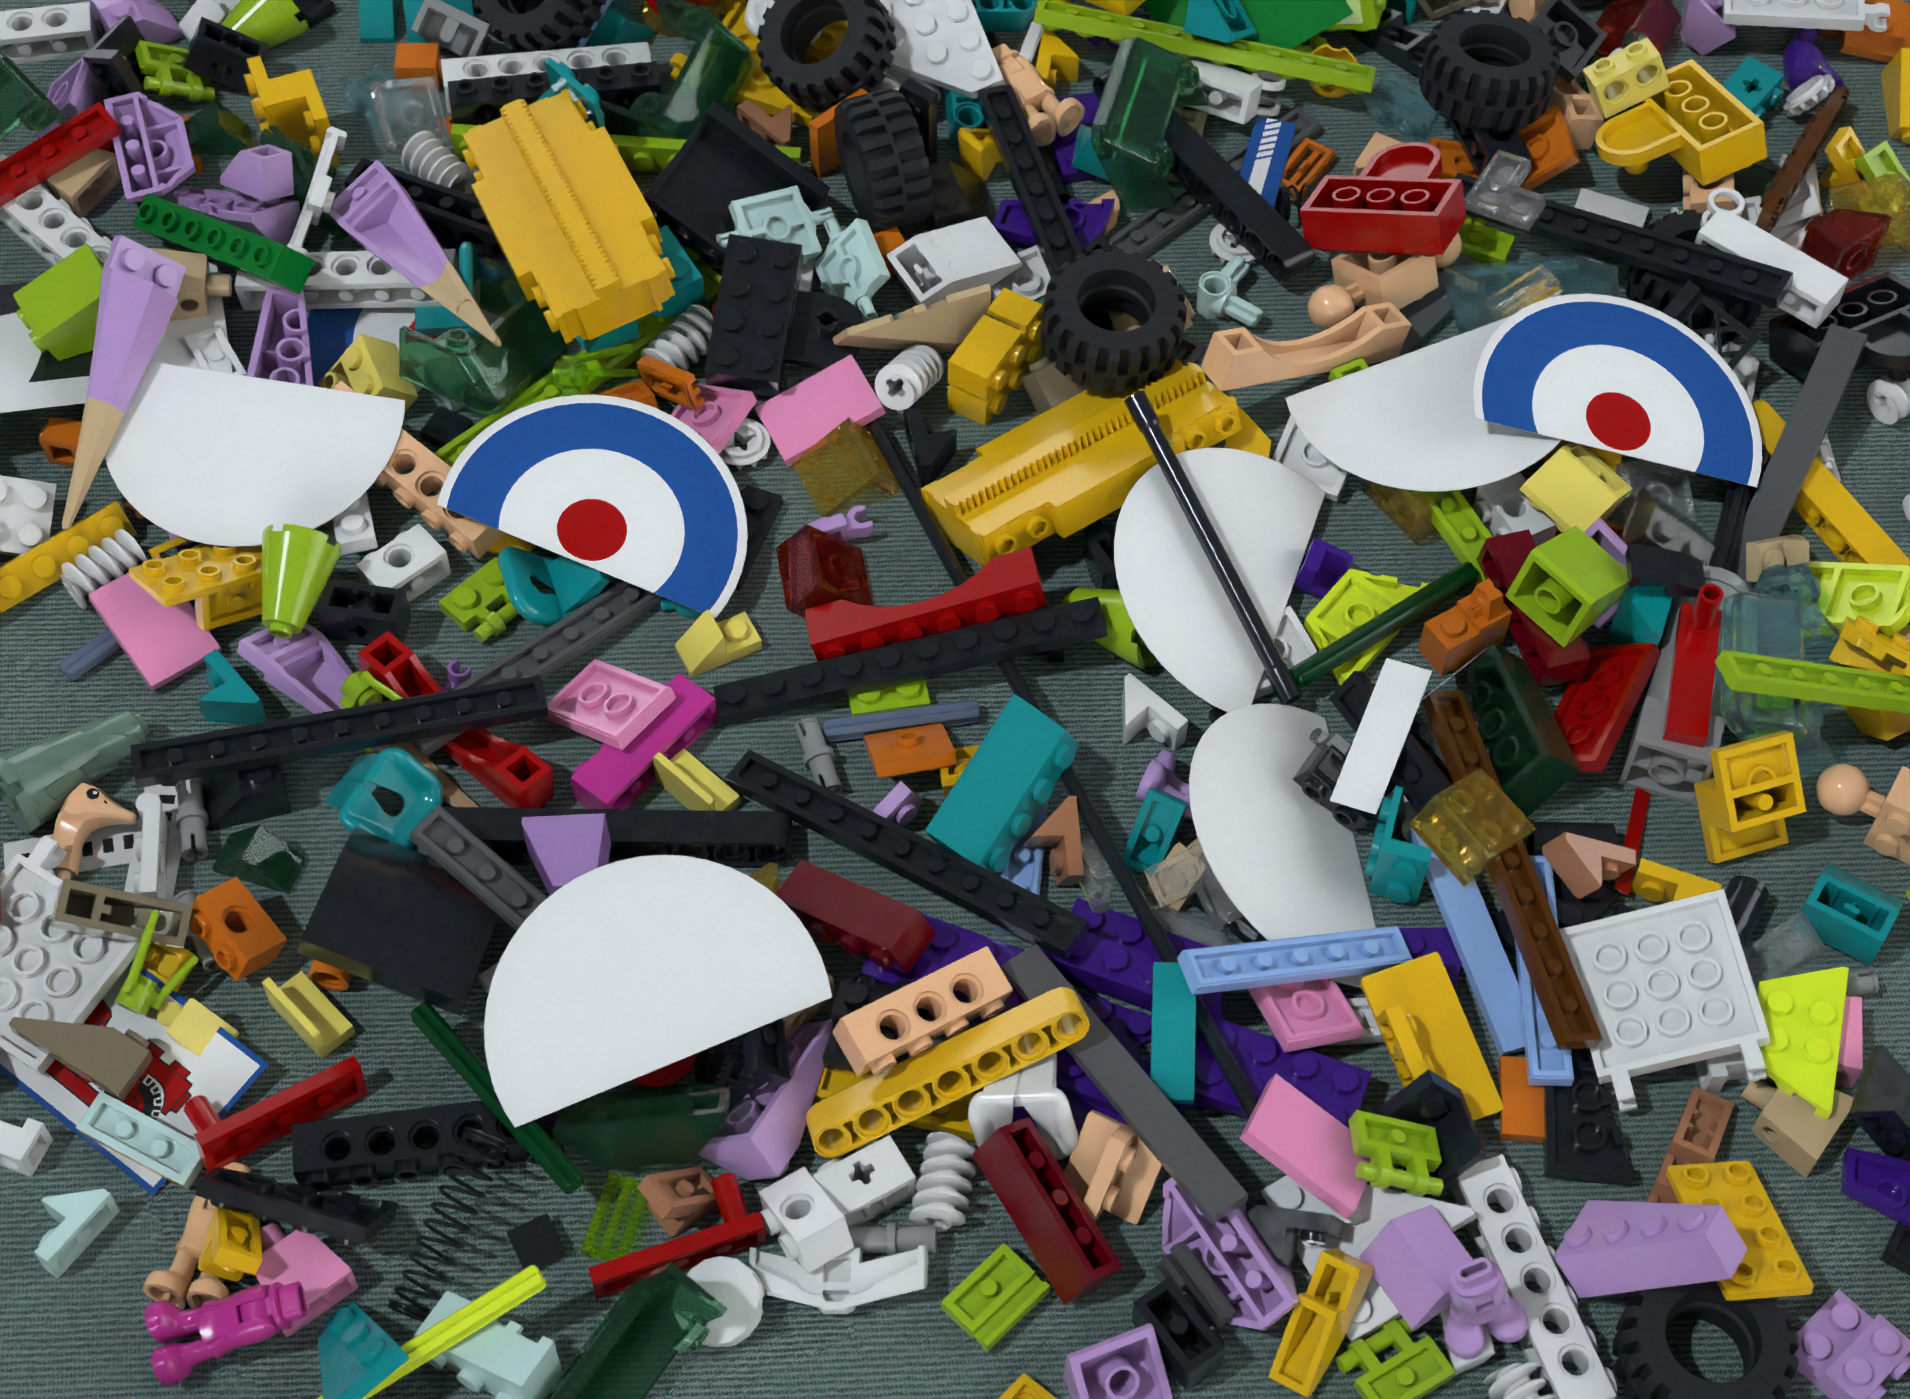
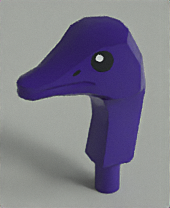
M1799 28L1790 39L1783 56L1784 80L1790 88L1796 89L1814 76L1830 74L1835 81L1834 89L1836 86L1843 87V78L1831 68L1820 50L1813 45L1819 34L1815 29Z

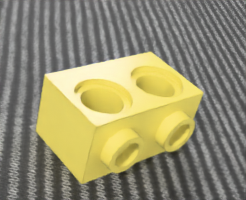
M1648 37L1633 42L1626 48L1608 57L1601 58L1594 64L1582 69L1592 100L1605 119L1670 87L1661 55Z

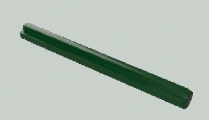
M1464 562L1293 666L1290 671L1299 688L1306 687L1473 585L1478 580V569L1471 562Z
M422 1002L418 1007L414 1008L410 1013L412 1022L558 1187L568 1195L579 1189L584 1183L582 1173L535 1120L516 1128L513 1126L496 1095L488 1068L435 1008L428 1002Z

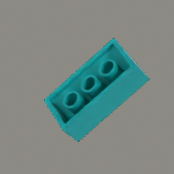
M1013 694L925 832L938 845L998 874L1007 866L1010 854L1019 839L1024 837L1030 830L1032 819L1041 805L1051 797L1054 785L1064 769H1067L1072 764L1076 750L1079 747L1078 744L1063 727L1021 697Z

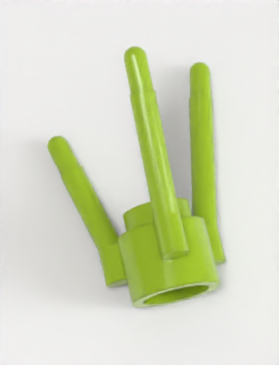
M366 670L354 672L345 679L341 686V693L345 697L340 700L339 704L345 709L386 702L382 695L390 700L403 698L376 680ZM373 748L364 749L366 754L373 753Z
M156 909L150 914L128 978L125 980L114 1001L117 1005L144 1017L147 1015L150 1007L160 1011L165 999L199 961L198 956L193 955L158 993L154 991L157 983L140 975L160 915Z

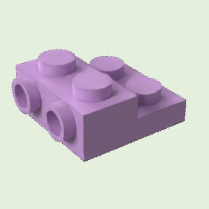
M1839 1289L1797 1332L1799 1348L1794 1354L1799 1359L1797 1370L1830 1399H1881L1887 1392L1881 1384L1889 1376L1898 1381L1910 1368V1339L1880 1313L1875 1319L1870 1317Z

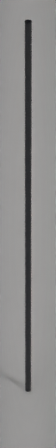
M877 418L866 424L954 586L957 587L968 580L964 570L880 419ZM1009 659L997 662L1013 693L1042 712L1014 660ZM1070 765L1060 775L1064 786L1070 796H1077V806L1080 815L1160 960L1168 963H1179L1177 960L1178 955L1073 766ZM1196 995V1025L1249 1119L1258 1099L1200 995Z

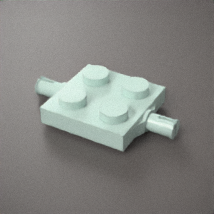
M798 186L731 201L728 208L735 224V231L717 234L716 241L722 247L727 248L729 234L801 244L803 260L817 257L822 252L816 236V226L824 224L829 218H834V213H831L833 211L831 207L811 212L804 203Z
M829 218L824 222V228L830 238L829 244L825 252L814 263L824 291L827 295L838 296L852 303L860 310L864 322L873 320L878 317V314L872 304V296L891 276L870 226L866 220L856 218L846 230L842 231L838 219Z

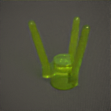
M627 344L579 355H562V360H556L554 363V387L556 390H563V396L597 395L580 390L581 387L588 385L589 377L638 376L639 371L637 369H589L587 364H581L582 362L630 352L633 350V346Z

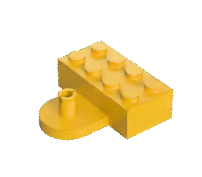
M1693 59L1665 70L1670 84L1669 88L1633 105L1631 110L1609 119L1601 125L1595 137L1597 152L1600 158L1612 165L1625 166V170L1629 174H1640L1646 171L1649 161L1669 153L1703 186L1716 182L1729 174L1767 158L1764 122Z

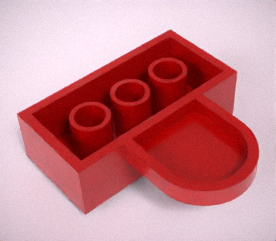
M1408 142L1387 147L1370 159L1359 176L1325 175L1300 209L1304 239L1310 244L1312 249H1320L1323 252L1347 250L1359 254L1387 252L1390 255L1412 253L1422 254L1426 257L1443 255L1467 218L1462 179H1437L1443 169L1441 152L1431 144Z

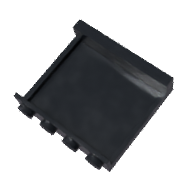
M713 102L697 128L650 189L642 195L653 213L658 226L663 227L667 225L681 246L689 247L700 255L702 261L707 266L719 269L722 272L726 248L717 243L716 236L717 234L735 231V224L728 208L731 201L798 186L804 203L813 212L822 203L831 187L717 103Z

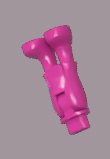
M296 1281L287 1285L275 1282L270 1285L253 1286L217 1301H204L201 1307L189 1310H181L167 1300L150 1303L145 1309L147 1329L157 1342L166 1344L154 1349L152 1353V1367L158 1381L166 1387L185 1381L196 1366L211 1358L220 1359L233 1349L264 1341L281 1330L289 1329L292 1326L293 1320L305 1317L308 1313L302 1284ZM199 1331L202 1339L192 1342L177 1343Z

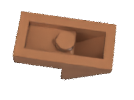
M748 99L737 106L738 120L774 146L792 147V105H788L772 117H770L766 110L758 108Z
M1068 796L1023 844V847H1053L1050 851L1049 865L1051 872L1056 874L1057 886H1073L1084 876L1077 796Z
M1564 832L1542 846V854L1572 894L1578 899H1582L1602 886V880L1616 879L1621 873L1636 865L1635 849L1569 832Z
M702 1166L649 1174L645 1176L637 1187L648 1201L647 1208L670 1237L677 1236L718 1207L711 1186L712 1179Z

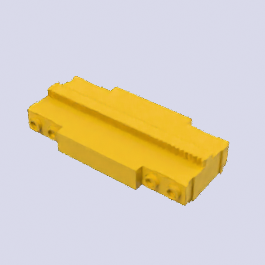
M566 88L553 97H546L528 106L524 99H517L504 105L500 109L502 117L482 126L480 124L469 129L467 133L462 134L467 149L463 150L462 154L470 171L478 169V171L473 173L476 183L471 184L527 301L536 299L540 309L548 307L549 310L544 311L543 314L552 333L559 330L567 344L578 336H581L583 341L587 339L590 341L656 310L658 312L663 310L661 303L669 300V297L676 295L670 281L676 278L669 259L667 257L660 259L659 255L663 254L659 244L663 242L654 215L604 126L596 129L592 121L585 122L589 118L581 100L573 101Z
M1175 359V363L1170 370L1163 373V377L1157 379L1156 382L1150 383L1147 381L1143 388L1133 391L1132 387L1125 388L1123 393H1113V389L1103 388V391L1100 392L1092 390V387L978 447L976 449L978 458L940 480H935L920 489L922 497L936 522L940 525L945 538L977 562L979 568L982 569L993 557L1029 548L1054 533L1066 538L1122 507L1128 493L1136 482L1149 469L1158 464L1144 435L1138 430L1124 403L1125 399L1139 391H1145L1175 455L1189 450L1210 448L1242 430L1236 398L1232 395L1227 396L1214 384L1207 381L1205 373L1199 365L1187 362L1188 366H1183L1181 361Z

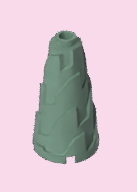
M126 710L102 720H92L60 736L55 733L29 746L16 747L0 754V800L3 798L8 808L4 809L7 815L26 834L55 817L67 796L79 784L86 783L91 785L120 767L119 763L131 755L130 745L145 743V736L150 731L144 718L139 713L132 715V713Z

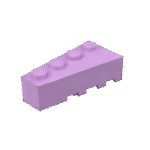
M266 288L246 376L314 386L304 291H301L299 295L287 289Z
M1588 1200L1572 1227L1565 1233L1564 1240L1553 1257L1578 1297L1587 1298L1732 1279L1748 1248L1721 1205Z

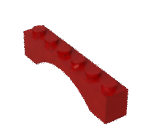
M1029 547L993 557L978 573L963 584L942 595L922 602L902 606L877 607L860 605L842 599L806 609L805 615L810 645L819 662L1003 619L1021 613H1028L1047 607L1040 572L1032 548Z
M389 631L357 653L360 671L368 670L376 680L396 692L402 698L444 692L424 668L415 653ZM382 695L385 701H392L384 695ZM485 728L465 731L440 748L509 808H540L554 797L552 768L525 745L501 739Z

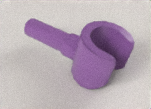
M455 659L451 661L447 666L448 681L442 690L450 691L471 678V667H468L464 673L458 674L460 671V660Z

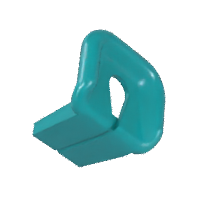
M466 241L459 247V276L476 301L474 285L481 277L482 269L475 246L471 242ZM444 306L415 307V330L417 336H463L465 339L474 340L481 335Z
M515 546L503 548L498 555V565L511 604L526 620L545 628H549L594 599L610 582L608 574L562 555L556 559L541 557ZM530 576L554 589L556 595L539 592L532 585Z
M390 747L382 750L379 754L358 755L342 776L343 780L338 782L325 800L327 804L339 811L338 817L340 822L351 833L356 827L412 849L415 843L409 839V833L436 806L442 805L444 794L439 778L408 752L400 748ZM377 785L394 791L403 798L404 806L398 815H387L372 796Z

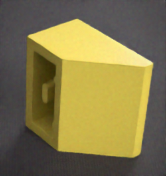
M361 333L319 382L320 387L332 389L337 383L343 381L357 393L405 400V412L419 397L396 345Z
M1569 442L1562 446L1519 490L1527 496L1529 503L1534 508L1545 512L1555 521L1556 527L1563 533L1574 526L1585 532L1598 518L1605 522L1633 488L1585 445Z

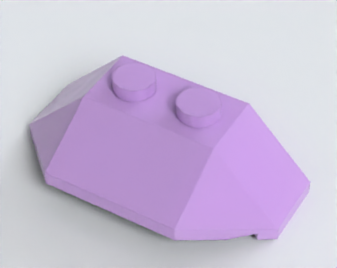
M139 91L104 99L105 109L119 125L122 134L112 140L128 204L143 201L146 194L155 197L166 195L196 172L184 120L180 115L159 103L148 100L147 96Z
M1172 1177L1163 1184V1197H1165L1162 1216V1249L1167 1255L1171 1253L1170 1249L1174 1244L1182 1241L1187 1244L1235 1309V1315L1227 1324L1266 1330L1299 1303L1291 1268L1282 1264L1276 1258L1246 1214V1203H1243L1211 1225Z

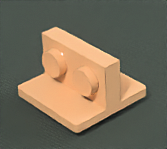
M1091 1110L1087 1114L1079 1134L1078 1145L1072 1152L1064 1173L1080 1199L1084 1200L1083 1204L1094 1222L1104 1211H1107L1132 1224H1137L1143 1215L1162 1165L1130 1126L1096 1110Z

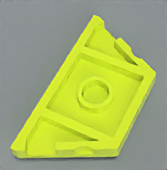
M1809 561V579H1806V588L1818 631L1839 633V629L1846 616L1856 620L1859 615L1877 623L1880 626L1879 632L1893 636L1910 622V566Z
M1349 569L1305 618L1304 628L1318 651L1429 583L1421 582L1420 587L1397 583V577L1387 575L1374 576L1366 571ZM1401 629L1332 670L1340 686L1354 671L1365 672Z
M1837 967L1759 981L1755 989L1771 1040L1770 1045L1759 1047L1767 1077L1771 1078L1776 1083V1086L1788 1095L1792 1096L1796 1093L1816 1107L1814 1113L1823 1119H1828L1833 1106L1849 972L1847 967Z

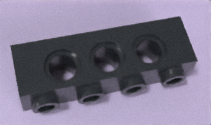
M1453 119L1451 121L1448 120L1478 179L1491 183L1521 182L1524 169L1530 162V152L1521 140L1518 130L1510 128L1507 132H1497L1496 129H1489L1487 132L1478 130V127L1469 126L1467 128L1461 126L1458 121Z

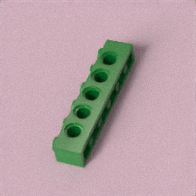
M146 194L132 225L165 243L188 252L205 254L209 260L299 295L315 262L284 244L150 194Z

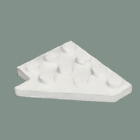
M879 0L889 11L888 15L893 19L895 26L893 34L896 37V48L890 52L894 56L890 69L973 99L977 97L978 90L1005 85L971 0Z
M1288 1175L1260 1191L1269 1206L1331 1214L1344 1221L1342 1239L1327 1237L1325 1245L1299 1240V1233L1296 1252L1311 1277L1321 1251L1337 1248L1361 1260L1359 1256L1391 1219L1429 1205H1433L1452 1232L1477 1218L1470 1207L1408 1195L1407 1193L1376 1188L1368 1184L1355 1212L1347 1219H1344ZM1371 1276L1362 1301L1346 1333L1351 1343L1358 1338L1365 1339L1380 1330L1383 1324L1401 1317V1314L1373 1276Z

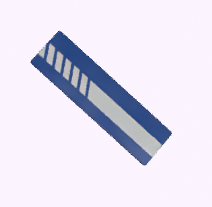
M1257 116L1240 175L1274 208L1277 189L1282 180L1297 125L1295 123Z

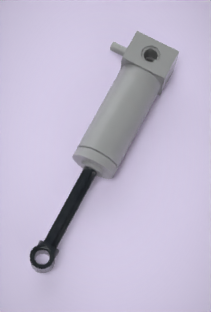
M1763 444L1760 477L1768 459V451ZM1724 480L1727 489L1707 566H1703L1705 583L1719 586L1724 593L1718 609L1722 610L1717 657L1722 650L1737 652L1750 600V590L1746 582L1735 573L1730 572L1749 494L1756 487ZM1673 597L1658 648L1661 654L1652 671L1646 697L1629 740L1618 784L1632 788L1638 787L1652 794L1697 806L1694 783L1713 777L1714 772L1710 750L1720 747L1726 718L1721 717L1728 686L1716 665L1708 735L1703 748L1662 739L1678 614L1682 602L1694 605L1697 598Z

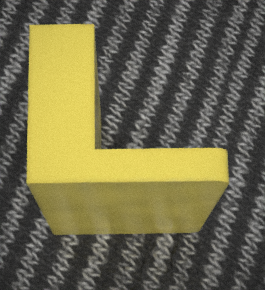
M684 748L670 760L660 752L652 757L656 782L689 810L733 811L741 804L740 795Z
M302 971L280 987L270 977L262 981L270 1005L321 1060L355 1034L353 1025Z

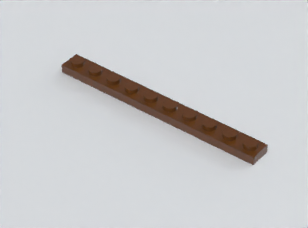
M1428 690L1421 699L1422 705L1558 1050L1595 1048L1603 1040L1465 696L1462 690Z

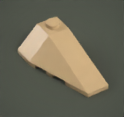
M985 284L947 295L944 300L930 305L928 310H926L924 303L913 306L911 309L899 313L896 320H894L892 314L846 328L833 337L834 344L905 350L909 346L921 344L931 347L937 353L957 350L983 314L990 317L987 314V309L991 303L990 285Z

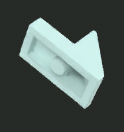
M105 1189L55 1195L41 1199L50 1216L60 1224L58 1227L50 1229L42 1237L39 1247L34 1253L44 1269L57 1279L120 1212L112 1195Z

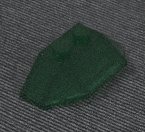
M693 1082L611 1092L587 1099L577 1106L572 1104L560 1109L553 1130L554 1138L606 1170H634L642 1166L658 1164L677 1165L684 1161H692L727 1120L732 1096L731 1088L728 1086L717 1087L713 1084Z

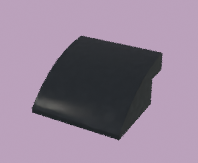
M355 827L340 853L301 937L297 953L460 1015L499 915L430 856Z

